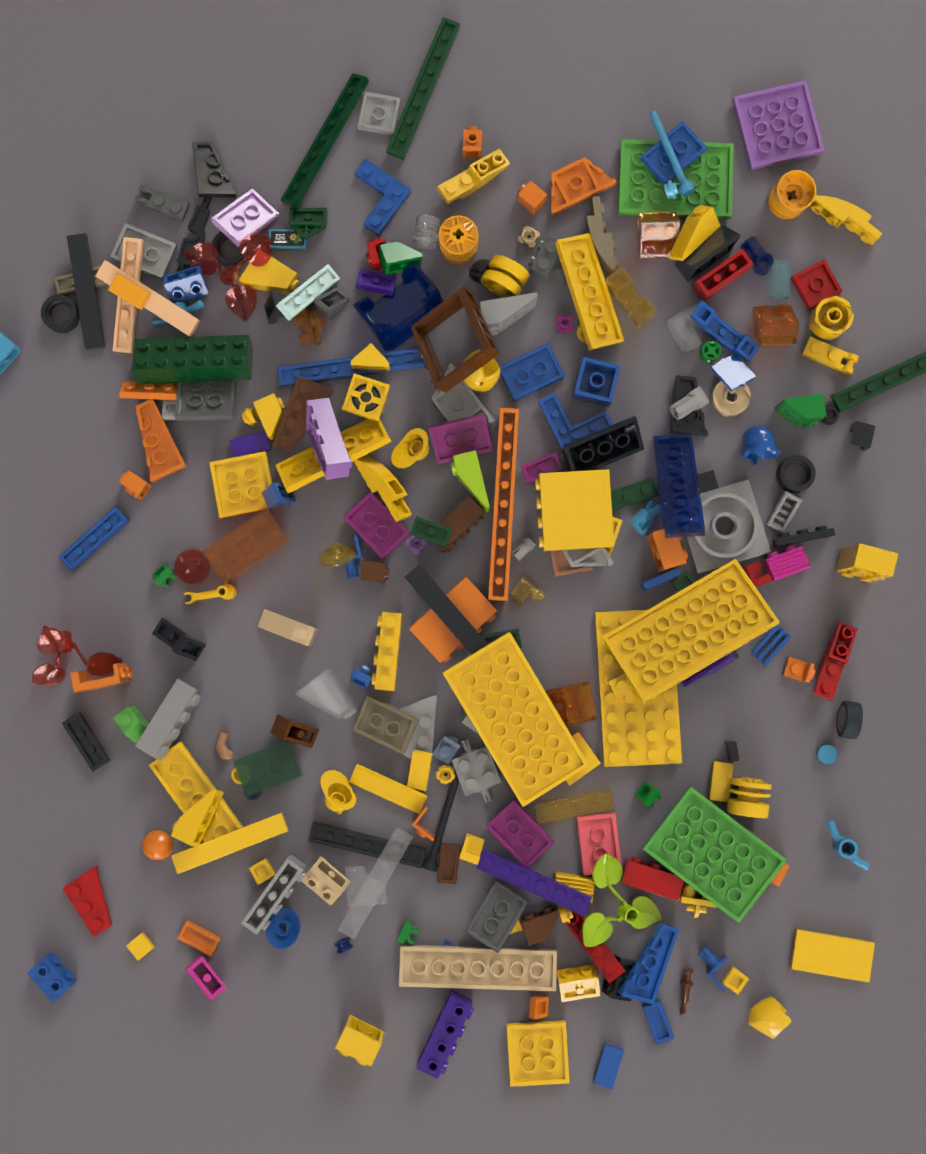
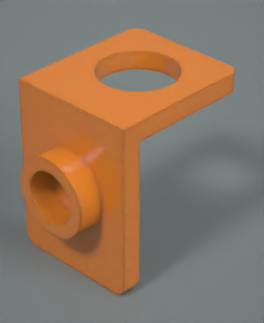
M426 805L414 820L412 826L417 829L415 832L422 838L428 837L433 841L435 836L418 823L428 809Z

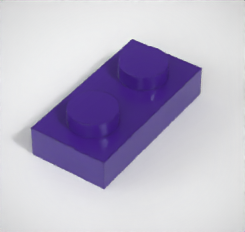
M360 269L356 281V289L393 296L397 276Z

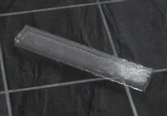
M398 826L396 827L341 922L338 931L355 940L414 835Z

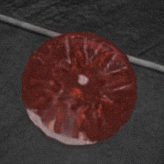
M188 549L178 555L175 560L174 569L181 581L194 585L201 583L207 578L211 565L205 553L197 549Z

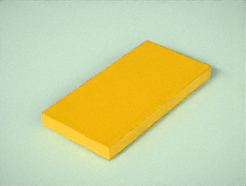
M795 928L790 968L870 982L875 943Z

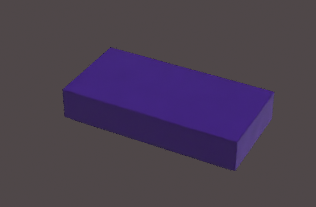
M266 431L229 440L233 458L271 450Z

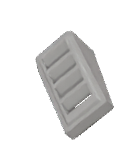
M783 490L766 525L784 533L803 500ZM786 498L793 501V505L785 502ZM782 505L790 508V511L787 512L781 508ZM778 512H781L784 515H786V519L778 516ZM774 519L783 522V525L781 526L773 522Z

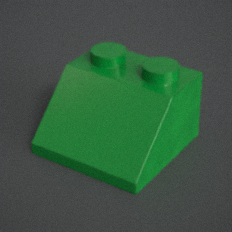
M823 394L786 398L775 406L777 413L796 427L803 426L804 429L815 427V424L821 423V420L827 416Z

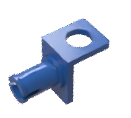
M358 534L354 535L357 554L337 557L335 559L336 562H345L348 579L352 578L353 574L354 578L360 576L356 560L362 557Z
M705 945L702 949L707 956L701 950L697 955L709 966L706 974L725 992V988L712 974L728 960V957L723 955L721 958H717Z

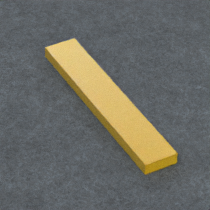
M281 812L201 843L199 847L193 846L175 853L171 857L177 874H180L288 832L289 829Z

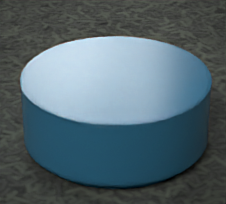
M828 744L821 745L816 752L817 759L824 764L834 763L838 756L837 750Z

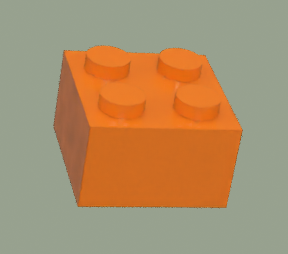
M675 525L652 532L646 536L658 573L687 563L688 555L685 548L681 547L680 540H682L679 529L676 530Z

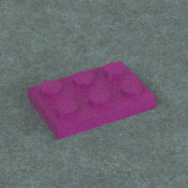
M484 413L429 426L437 464L453 461L454 455L476 450L477 455L493 451Z
M371 492L343 517L382 560L410 534L400 522L395 521L390 511Z
M515 799L486 825L491 833L527 868L555 843L553 838Z

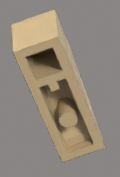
M264 609L258 624L259 628L308 647H312L318 631L317 628Z

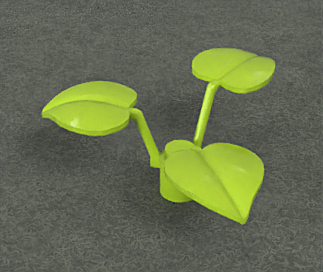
M608 853L602 855L595 863L592 878L598 888L608 886L610 891L621 902V905L617 909V917L608 916L605 918L599 912L592 913L586 917L582 926L583 944L586 947L597 946L611 936L613 926L608 922L610 920H617L619 922L624 920L636 929L646 928L662 920L657 906L648 897L637 896L632 900V904L629 905L614 890L611 884H617L621 880L623 868L621 863Z

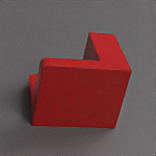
M760 561L742 567L755 587L772 581L770 574H765Z

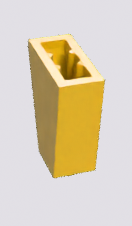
M260 249L239 278V282L244 288L269 292L279 291V293L290 294L292 290H296L300 282L299 276L295 271Z

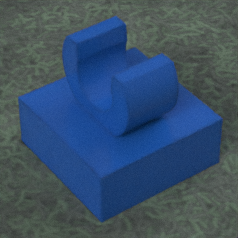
M363 664L361 671L354 669L350 682L368 690L372 677L368 676L371 667Z

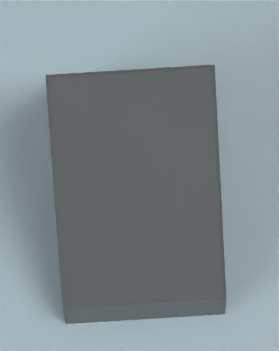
M335 287L316 297L314 303L317 310L331 321L350 299Z

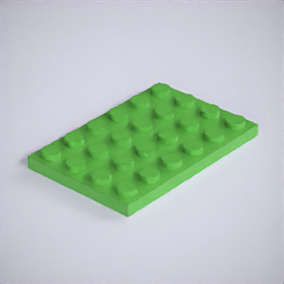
M621 139L618 215L687 218L697 206L703 205L713 207L718 219H731L734 143L703 142L708 148L707 151L683 171L686 179L693 183L695 191L685 197H681L680 193L676 194V199L673 200V198H667L664 186L640 161V156L658 141ZM675 177V178L672 180V183H675V182H676L677 187L679 188V186H678V185H679L678 178Z
M691 786L688 787L643 846L644 851L738 923L741 922L787 862L786 858Z

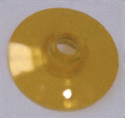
M336 543L320 553L319 562L325 566L344 565L356 557L357 551L351 545Z

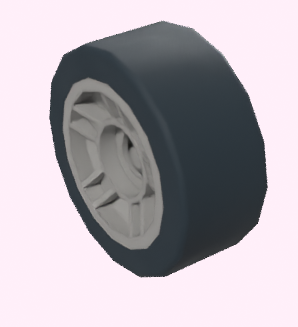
M843 701L837 716L838 736L857 739L863 722L862 705L858 702Z

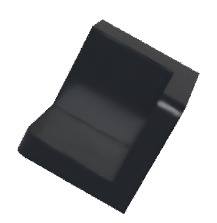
M859 421L851 424L849 431L853 433L851 444L861 446L863 451L871 448L876 426Z

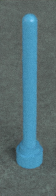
M651 111L650 118L678 178L679 193L681 197H685L695 191L694 185L686 179L657 112Z

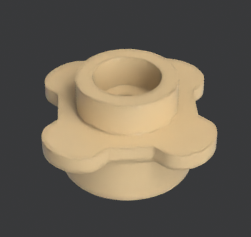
M525 226L518 241L533 248L536 245V239L540 237V232Z

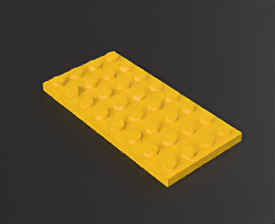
M734 559L602 637L643 703H646L777 626L780 621L738 561Z
M647 610L595 612L604 767L682 763L677 684L646 703H643L635 689L633 692L616 699L608 684L609 680L624 674V671L602 636Z
M507 632L442 672L522 807L589 766L510 632Z

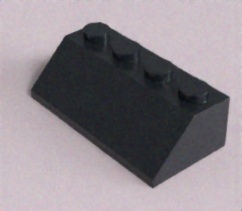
M633 416L563 445L562 454L568 471L596 470L644 450L637 418Z

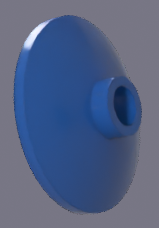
M281 908L277 915L273 913L270 916L269 920L272 922L266 929V935L272 946L285 949L292 946L298 939L301 924L298 915L293 910Z

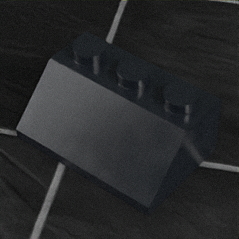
M722 225L684 261L676 260L674 265L689 282L730 252L741 235Z

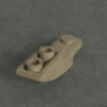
M600 196L592 197L590 204L592 216L586 217V232L591 235L600 265L609 275H614L615 269L618 268V258L614 257L616 240L615 238L612 239V232L606 233V221L602 220L604 203L600 202Z

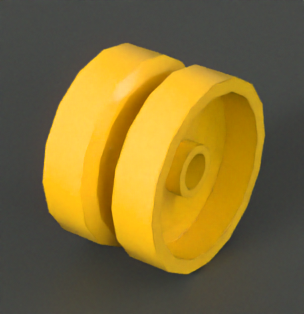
M494 255L489 263L490 270L484 272L481 283L489 291L501 298L518 296L522 291L520 286L526 284L530 274L516 261L502 255Z

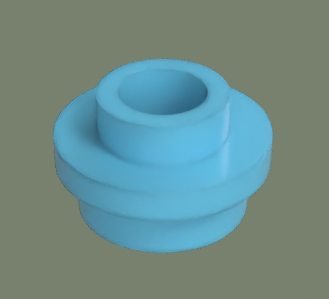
M669 180L667 184H664L667 198L676 199V194H679L676 182L672 183Z

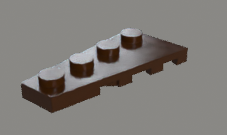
M298 375L271 447L290 454L305 432L306 401L329 398L334 390Z

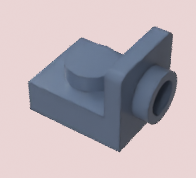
M444 734L434 750L433 756L449 765L461 746L458 743L459 739L451 734L448 736Z

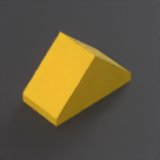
M372 343L351 360L352 369L390 371L389 362Z

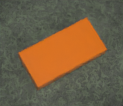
M186 920L177 939L211 957L221 937Z

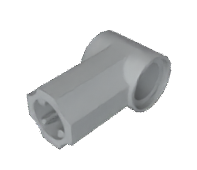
M701 386L687 393L684 398L669 406L670 413L678 421L692 411L705 406L710 401Z

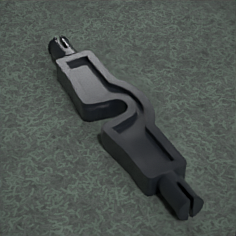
M204 197L201 206H196L193 217L188 224L189 232L196 234V237L194 239L183 238L177 257L179 266L176 272L185 270L186 267H191L196 251L202 247L205 241V227L210 216L208 208L212 201L210 197Z

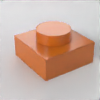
M539 995L530 997L529 1018L535 1020L548 1017L549 996Z

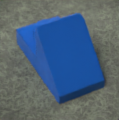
M274 482L262 492L269 510L282 504L290 505L296 502L293 493L288 494L282 483Z

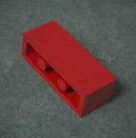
M741 249L698 279L692 289L700 300L705 302L746 274L754 263L746 252Z
M632 856L631 859L625 858L623 875L620 880L622 884L679 901L684 883L672 871L662 869V865L650 862L649 865L643 863V859Z

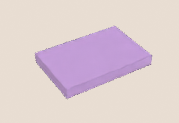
M251 189L213 216L211 222L239 247L277 219L279 213L255 190Z

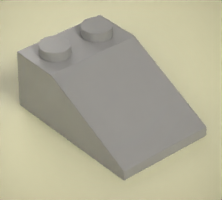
M537 293L480 301V310L491 335L499 334V332H502L536 307Z

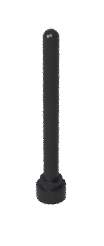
M457 779L452 780L430 855L423 861L422 868L429 871L437 872L439 866L437 855L459 784Z

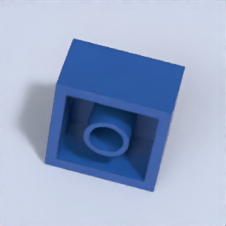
M583 357L572 399L609 407L612 403L620 365Z

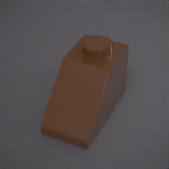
M277 714L270 733L283 740L312 748L319 729Z

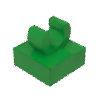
M165 562L151 575L157 585L163 584L166 588L169 587V584L166 582L167 578L176 580L171 567Z
M646 780L634 794L647 807H654L653 801L656 798H661L660 791Z
M406 919L396 941L404 944L407 939L408 943L414 944L415 940L410 937V934L416 933L419 935L420 930L415 927L412 928L413 922Z

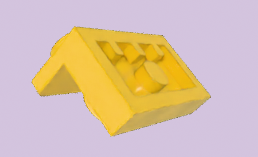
M594 964L557 970L562 1002L600 996L599 980Z

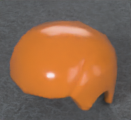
M153 830L143 838L142 850L152 860H164L173 852L174 840L165 831Z

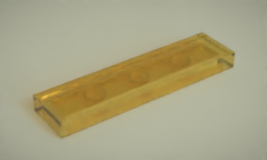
M611 789L534 804L538 824L615 809Z

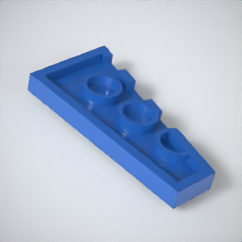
M659 922L619 989L618 994L623 997L654 1004L679 932L677 927Z

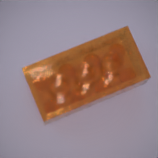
M265 508L202 552L222 582L230 584L291 541L271 511Z

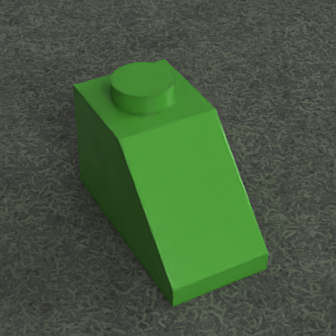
M135 705L128 706L113 717L122 732L135 744H137L149 725Z

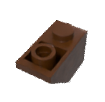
M546 906L542 908L541 912L536 914L529 912L523 915L524 918L520 919L529 946L548 940L560 914L557 906Z

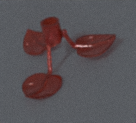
M252 234L245 237L240 243L239 251L246 257L235 267L228 266L224 270L221 264L217 262L219 252L214 245L202 242L186 250L184 254L188 262L193 267L200 265L204 275L214 274L218 266L221 282L225 285L236 286L227 291L225 301L232 312L246 321L255 310L257 295L251 286L244 285L240 287L235 282L238 278L237 270L247 260L257 267L268 263L272 254L270 237L264 234Z
M43 626L37 641V648L45 654L57 653V658L54 666L50 663L38 666L32 674V682L42 686H50L62 682L66 673L63 668H59L61 653L68 654L73 648L83 663L88 665L87 672L95 676H103L113 672V664L122 663V658H118L111 653L99 652L93 654L89 661H87L77 647V643L73 642L71 632L59 631Z

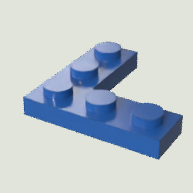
M365 158L355 171V176L381 193L383 197L364 221L363 226L379 237L410 195L411 189Z
M556 393L538 400V404L561 451L563 450V445L613 425L605 410L571 426Z

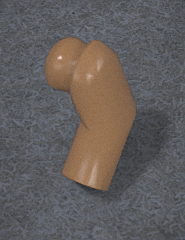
M220 731L215 749L222 760H230L233 757V751L228 750L226 746L229 734Z

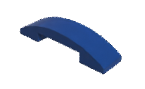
M701 300L690 315L692 320L706 334L727 350L748 362L751 361L760 345L749 336L742 335L718 317L713 308Z

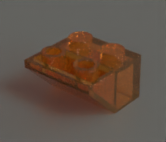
M677 212L639 213V258L669 257L679 235L680 220Z
M780 304L779 306L761 305L753 307L754 336L758 346L797 344L800 323L791 305Z
M589 681L545 690L565 726L582 724L598 719Z

